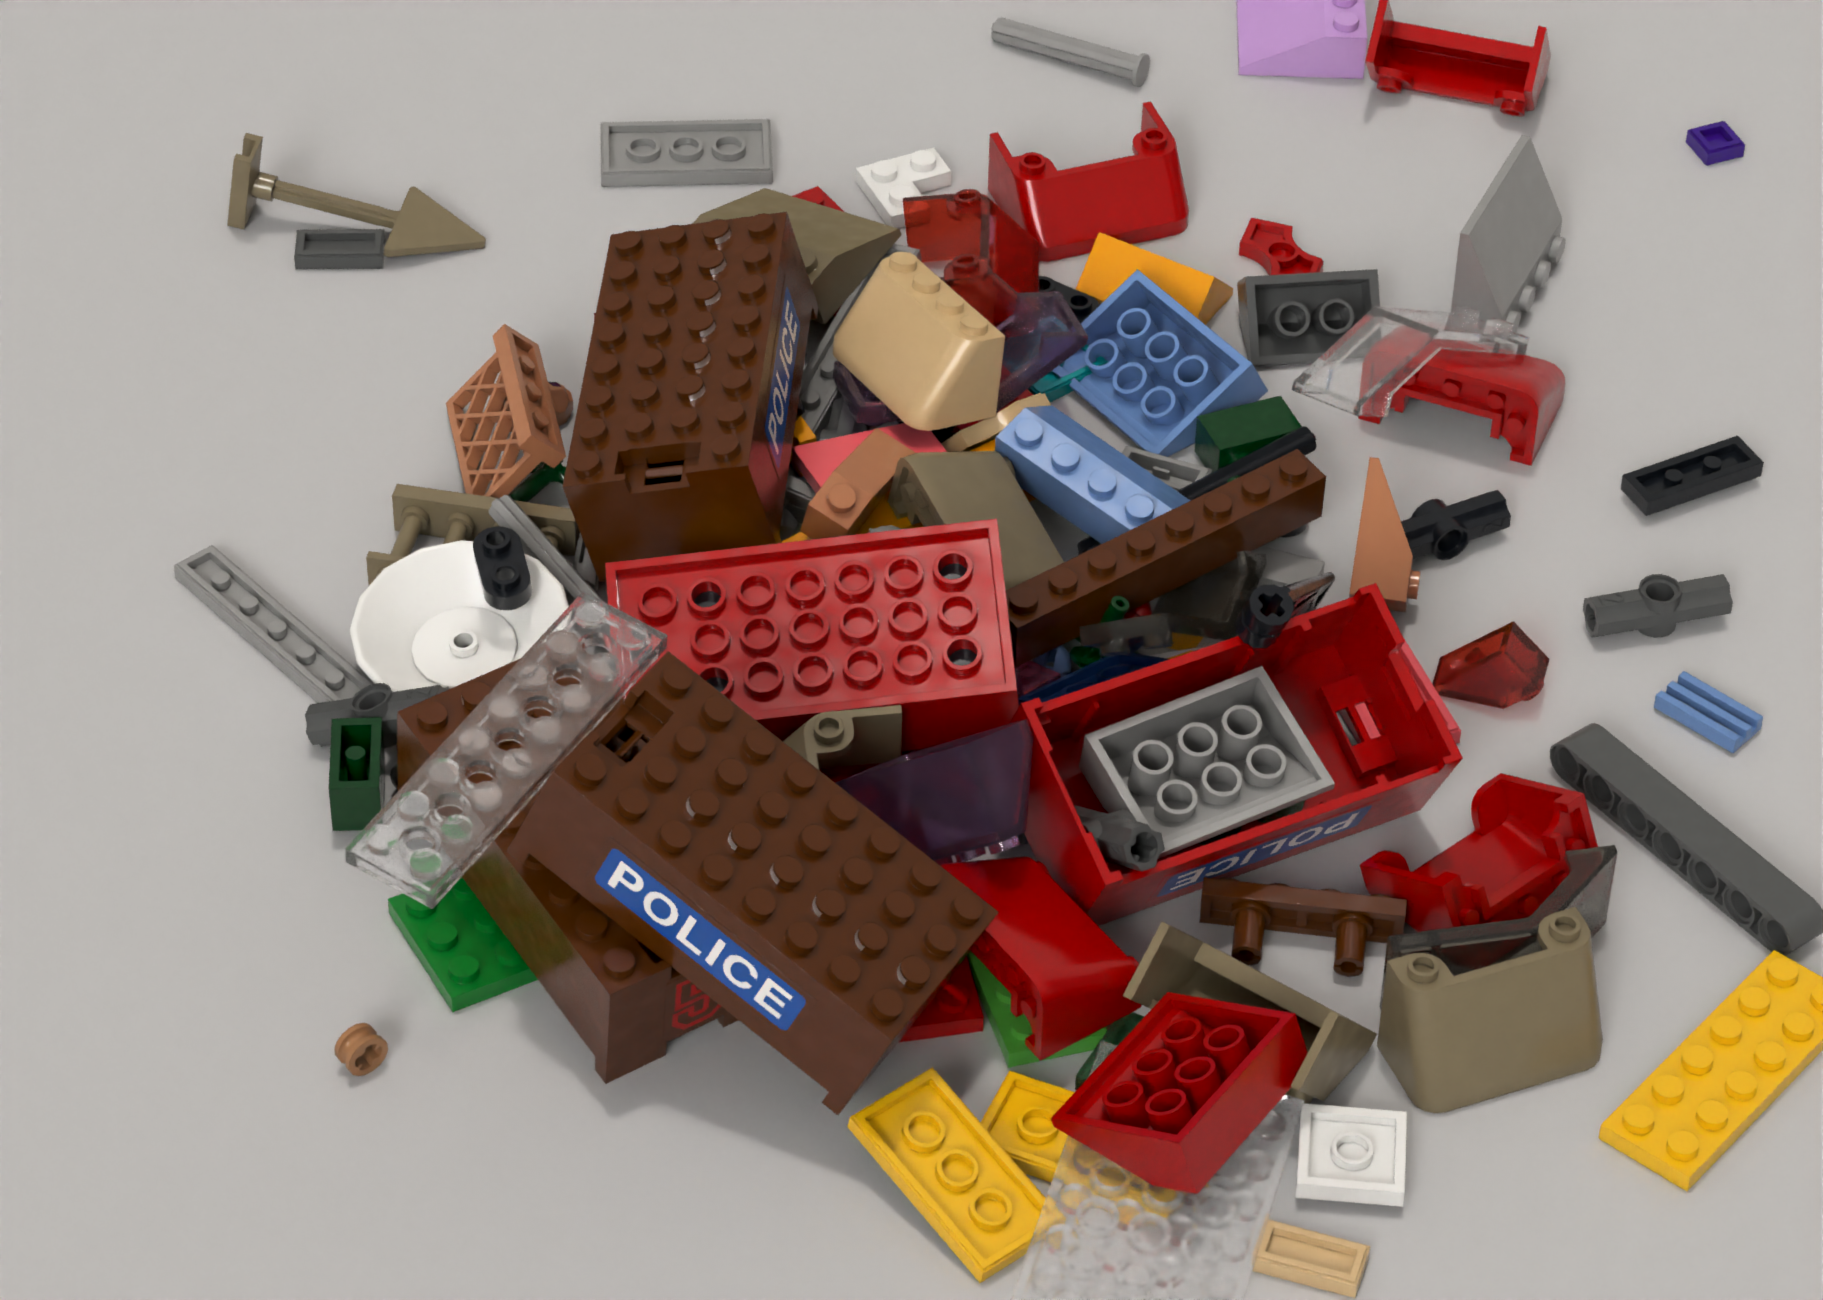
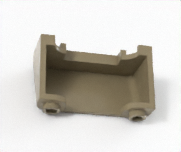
M997 451L921 452L899 459L887 500L896 518L901 519L908 516L911 525L921 522L923 527L997 518L1005 590L1064 563L1018 484L1014 467L1007 457H1002Z
M1576 907L1552 913L1542 919L1539 923L1537 934L1538 942L1543 949L1542 951L1453 976L1447 965L1440 958L1426 953L1409 954L1387 961L1377 1047L1416 1107L1425 1112L1444 1113L1583 1072L1598 1063L1603 1036L1591 932L1588 924Z

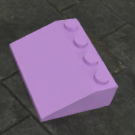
M1236 0L1239 75L1363 79L1367 47L1365 0Z

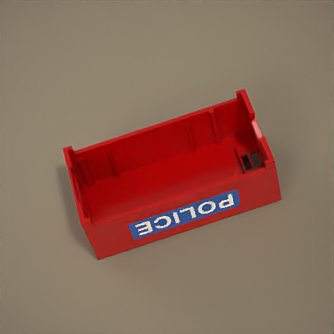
M1376 583L1359 588L1351 598L1290 618L1277 641L1267 648H1253L1244 643L1239 636L1045 702H1041L1039 697L1023 702L1018 707L989 757L1036 860L1042 862L1047 867L1052 879L1098 926L1200 890L1203 886L1204 877L1215 879L1233 878L1420 811L1463 759L1434 699L1424 701L1399 650L1405 640ZM1262 666L1335 782L1334 789L1157 860L1155 867L1145 871L1134 870L1110 862L1106 863L1092 832L1086 833L1074 807L1077 805L1108 814L1079 768L1085 735ZM1365 703L1381 736L1373 739L1370 738L1356 710V705ZM1346 709L1361 743L1351 745L1336 712Z

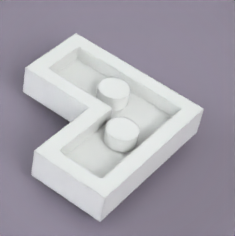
M934 147L856 168V183L884 222L895 228H902L930 220V205L921 193L951 185L952 171Z

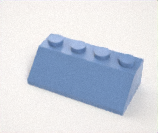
M1052 405L1025 407L995 438V451L1011 461L1020 487L1101 544L1190 501Z

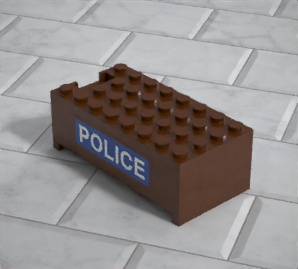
M787 212L762 213L742 218L716 219L710 222L671 225L665 228L611 234L562 486L600 582L606 581L605 563L782 543L779 533L810 320L817 319L819 308ZM684 460L683 465L648 469L649 464ZM681 475V481L646 485L647 479Z
M669 651L629 691L624 702L595 732L592 730L552 771L506 851L522 865L532 855L662 960L670 964L672 968L825 1088L828 1094L822 1103L837 1115L841 1113L944 988L999 913ZM640 739L647 743L630 762L626 763L622 760L637 745Z

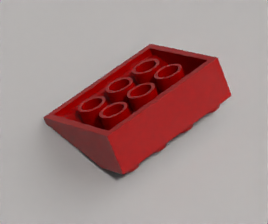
M1167 992L1051 1117L1053 1126L1153 1186L1198 1194L1290 1090L1291 1084L1308 1053L1296 1014Z

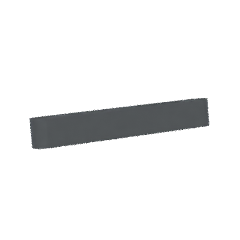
M1591 723L1551 746L1550 760L1552 766L1566 783L1577 792L1584 793L1585 798L1769 951L1776 950L1786 956L1823 933V910L1813 897L1604 727Z

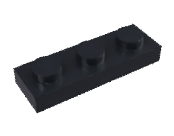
M1737 435L1624 474L1622 476L1621 490L1645 516L1760 477L1764 462Z

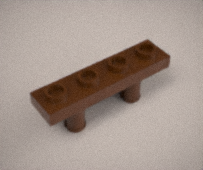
M1204 877L1199 923L1234 926L1231 956L1247 965H1254L1260 962L1265 930L1336 938L1334 971L1343 976L1354 977L1363 972L1367 941L1402 945L1407 900L1391 898L1383 894L1369 896L1342 893L1335 889L1315 890L1290 887L1283 883L1260 884L1242 882L1229 877L1220 879Z

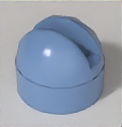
M1059 646L1033 659V676L1042 684L1047 685L1071 673L1070 654L1063 646ZM1052 662L1054 666H1046V664Z

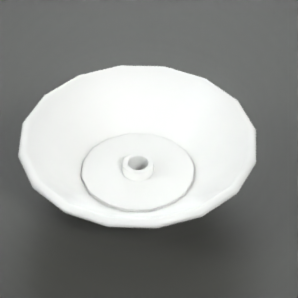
M460 540L421 548L384 568L359 597L350 627L357 664L374 684L385 683L390 686L392 692L436 685L448 686L451 689L567 639L572 616L564 586L538 559L524 554L531 579V597L526 604L517 609L499 610L490 606L484 598L474 559L473 541Z

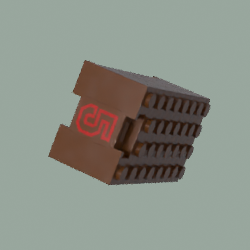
M572 636L398 711V804L407 816L415 813L594 1054L595 1070L604 1083L607 1084L665 1056L667 1042L717 1018L723 1028L738 1021V1019L532 855L522 865L506 852L552 771L592 730L595 732L624 702L619 692L577 639ZM640 739L637 745L622 760L626 763L630 762L647 743Z

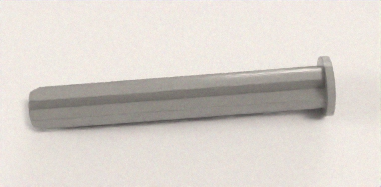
M1001 17L997 18L991 28V38L995 42L1132 80L1134 86L1140 87L1144 83L1149 71L1150 57L1145 53L1136 56Z
M504 495L499 499L496 498L491 503L492 506L488 511L491 518L500 527H506L515 531L521 540L524 554L538 559L564 586L569 606L594 633L593 640L598 645L609 643L608 605L511 496Z

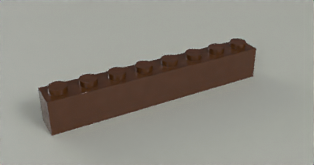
M1296 449L1006 590L1014 667L1016 668L1097 628L1114 596H1122L1128 600L1130 606L1127 612L1321 517L1326 476L1303 453Z

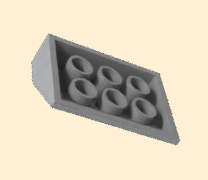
M1521 135L1460 232L1448 335L1501 348L1507 337L1513 338L1515 336L1522 311L1526 313L1530 311L1537 286L1541 288L1545 286L1550 273L1551 263H1558L1562 257L1565 247V238L1560 237L1562 217L1529 136Z
M1262 666L1086 734L1079 764L1080 770L1100 804L1108 813L1127 809L1132 813L1136 821L1148 824L1151 830L1162 833L1165 850L1159 855L1158 859L1332 790L1335 786L1332 777Z

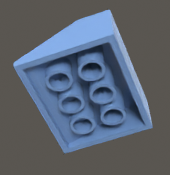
M1138 269L1042 360V363H1054L1062 355H1066L1063 367L1057 365L1051 369L1059 378L1088 366L1092 373L1084 377L1080 382L1073 378L1071 380L1072 383L1069 384L1071 389L1142 450L1166 457L1195 443L1197 416L1256 402L1268 391L1255 367L1248 359ZM1089 345L1086 352L1081 349L1082 346ZM1100 356L1108 361L1107 364L1102 366L1093 365L1096 358Z

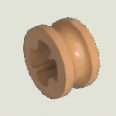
M359 1023L348 1028L339 1037L334 1052L335 1056L341 1063L345 1064L352 1075L363 1076L381 1065L387 1055L388 1044L380 1035H377V1032L370 1024Z

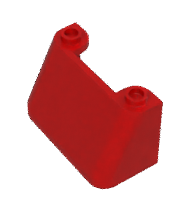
M1408 325L1401 327L1369 353L1363 366L1358 419L1380 424L1386 411L1390 408H1395L1394 411L1403 413L1409 403V397L1492 419L1490 437L1499 439L1500 435H1502L1512 448L1510 460L1532 466L1563 402L1565 376L1561 369L1546 360L1430 329Z
M1500 773L1483 784L1473 797L1471 815L1475 828L1474 832L1410 872L1409 866L1401 854L1388 850L1378 852L1359 864L1365 886L1370 895L1383 894L1391 898L1407 900L1405 922L1455 962L1475 967L1485 964L1537 929L1544 917L1565 910L1589 894L1598 884L1602 872V861L1584 793Z
M1021 856L943 863L940 865L999 912L971 949V952L1011 993L1010 1011L1017 1018L1024 1014L1028 1019L1033 1034L1025 1038V1045L1040 1061L1141 1008V1004L1123 996L1139 965L1138 961L1132 956H1127L1052 879L1050 872L1042 862H1036L1031 857Z

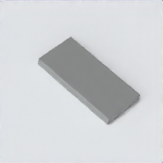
M770 119L600 123L601 187L773 183Z

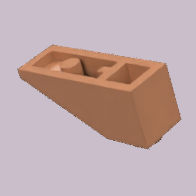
M876 428L832 472L810 501L800 531L811 539L856 535L890 490L899 459L916 452Z
M1370 457L1349 598L1353 597L1359 588L1376 583L1389 610L1406 612L1408 599L1417 600L1421 571L1412 570L1413 555L1380 459Z

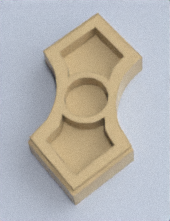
M1038 393L1015 401L997 412L996 417L984 419L962 429L941 444L947 452L970 451L995 439L1025 407L1050 406L1051 404L1045 393Z

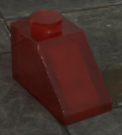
M1513 621L1440 657L1432 684L1439 696L1504 709L1521 700L1529 701L1539 694L1544 686V678L1550 659Z

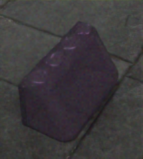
M1026 718L899 756L835 783L937 864L952 863L953 859L951 856L955 855L957 862H965L986 854L984 847L987 846L992 855L1020 845L1017 836L1027 830L1034 737Z

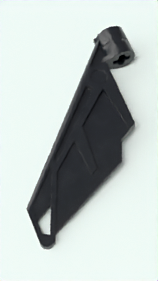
M1327 572L1282 587L1276 585L1259 586L1253 590L1235 621L1236 633L1244 643L1253 648L1269 647L1277 641L1290 618L1313 611L1318 607L1335 581V575L1332 572Z

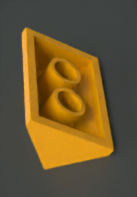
M1100 232L1075 289L1095 298L1101 305L1138 269L1205 325L1233 295V288L1216 277Z

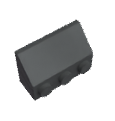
M1378 269L1246 276L1237 282L1240 328L1248 360L1253 366L1366 360L1371 350L1382 342Z

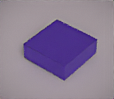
M1725 121L1687 130L1686 143L1706 166L1744 156V142Z

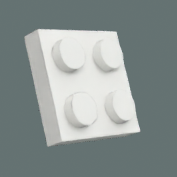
M1301 1103L1296 1198L1403 1207L1405 1196L1407 1112Z

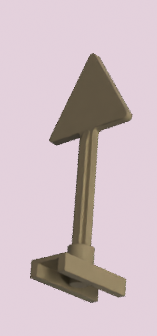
M246 133L243 139L242 155L236 153L234 157L228 226L244 230L256 205L257 198L271 202L273 199H278L391 228V233L384 247V256L386 257L482 249L485 247V237L416 187L409 188L401 209L394 211L280 181L278 176L259 172L263 141L261 136Z

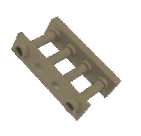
M397 484L392 494L394 529L400 532L390 554L368 552L366 556L368 585L374 581L384 568L410 555L419 534L445 538L443 542L445 544L460 540L474 541L475 537L483 530L499 526L488 512L492 506L491 503L496 498ZM514 500L562 555L575 556L580 532L571 508Z

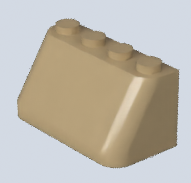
M895 252L889 257L884 258L836 331L833 342V356L906 425L912 428L931 431L996 417L1005 335L911 252Z

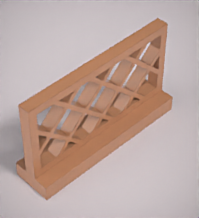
M503 324L493 335L496 352L446 402L464 489L467 494L500 498L514 490L541 462L555 468L566 457L539 345L506 324ZM500 372L496 384H494L497 374ZM491 395V396H490V399H489V401H488V404H487V406H486V409H485V411L482 413V411H483V409H484V406H485V404H486V401H487V399H488V396ZM507 395V401L504 405V408L502 411H500ZM470 402L468 410L464 414L463 408ZM495 423H497L496 428H495V430H494V433H493V435H492V438H491V440H489V437H490V435H491V433H492V430H493V428H494V425H495ZM477 424H479V426H478V428H477V431H476V433H475V436H474V438H473V441H471V438H472L473 433H474V431H475V429H476V426H477ZM512 425H514L510 438L507 439ZM520 450H523L524 456L515 464ZM502 451H504V453H503V455H502V458H501V460H500V463H499V465H498V468L495 469L496 464H497V462H498V459H499V457H500V454H501ZM483 452H486L485 455H484V458H483V460H482V463H481V465H480V468H479V470H477V467H478V465H479V462H480V460H481V457H482V455H483ZM490 480H492L491 485H490V487H489V490H488V492L485 494L486 489H487V487H488V484H489Z

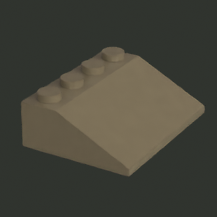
M767 188L700 214L692 223L710 222L716 219L742 218L762 213L787 212L819 307L817 319L813 321L822 324L827 323L901 236L899 228Z

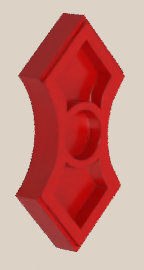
M1251 218L1239 243V255L1259 263L1269 275L1323 272L1324 261L1321 258L1310 255L1297 246L1292 237L1293 226Z

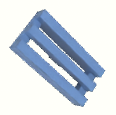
M1685 671L1678 676L1677 683L1672 681L1667 685L1666 693L1661 690L1655 696L1654 708L1731 753L1738 750L1762 727L1763 716Z

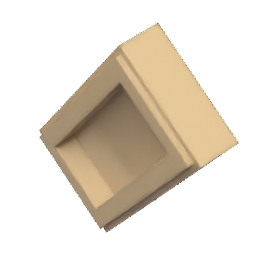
M1265 1219L1251 1258L1250 1271L1356 1298L1369 1260L1371 1246Z

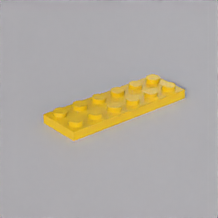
M1773 950L1601 1124L1599 1139L1683 1190L1688 1191L1823 1051V977Z

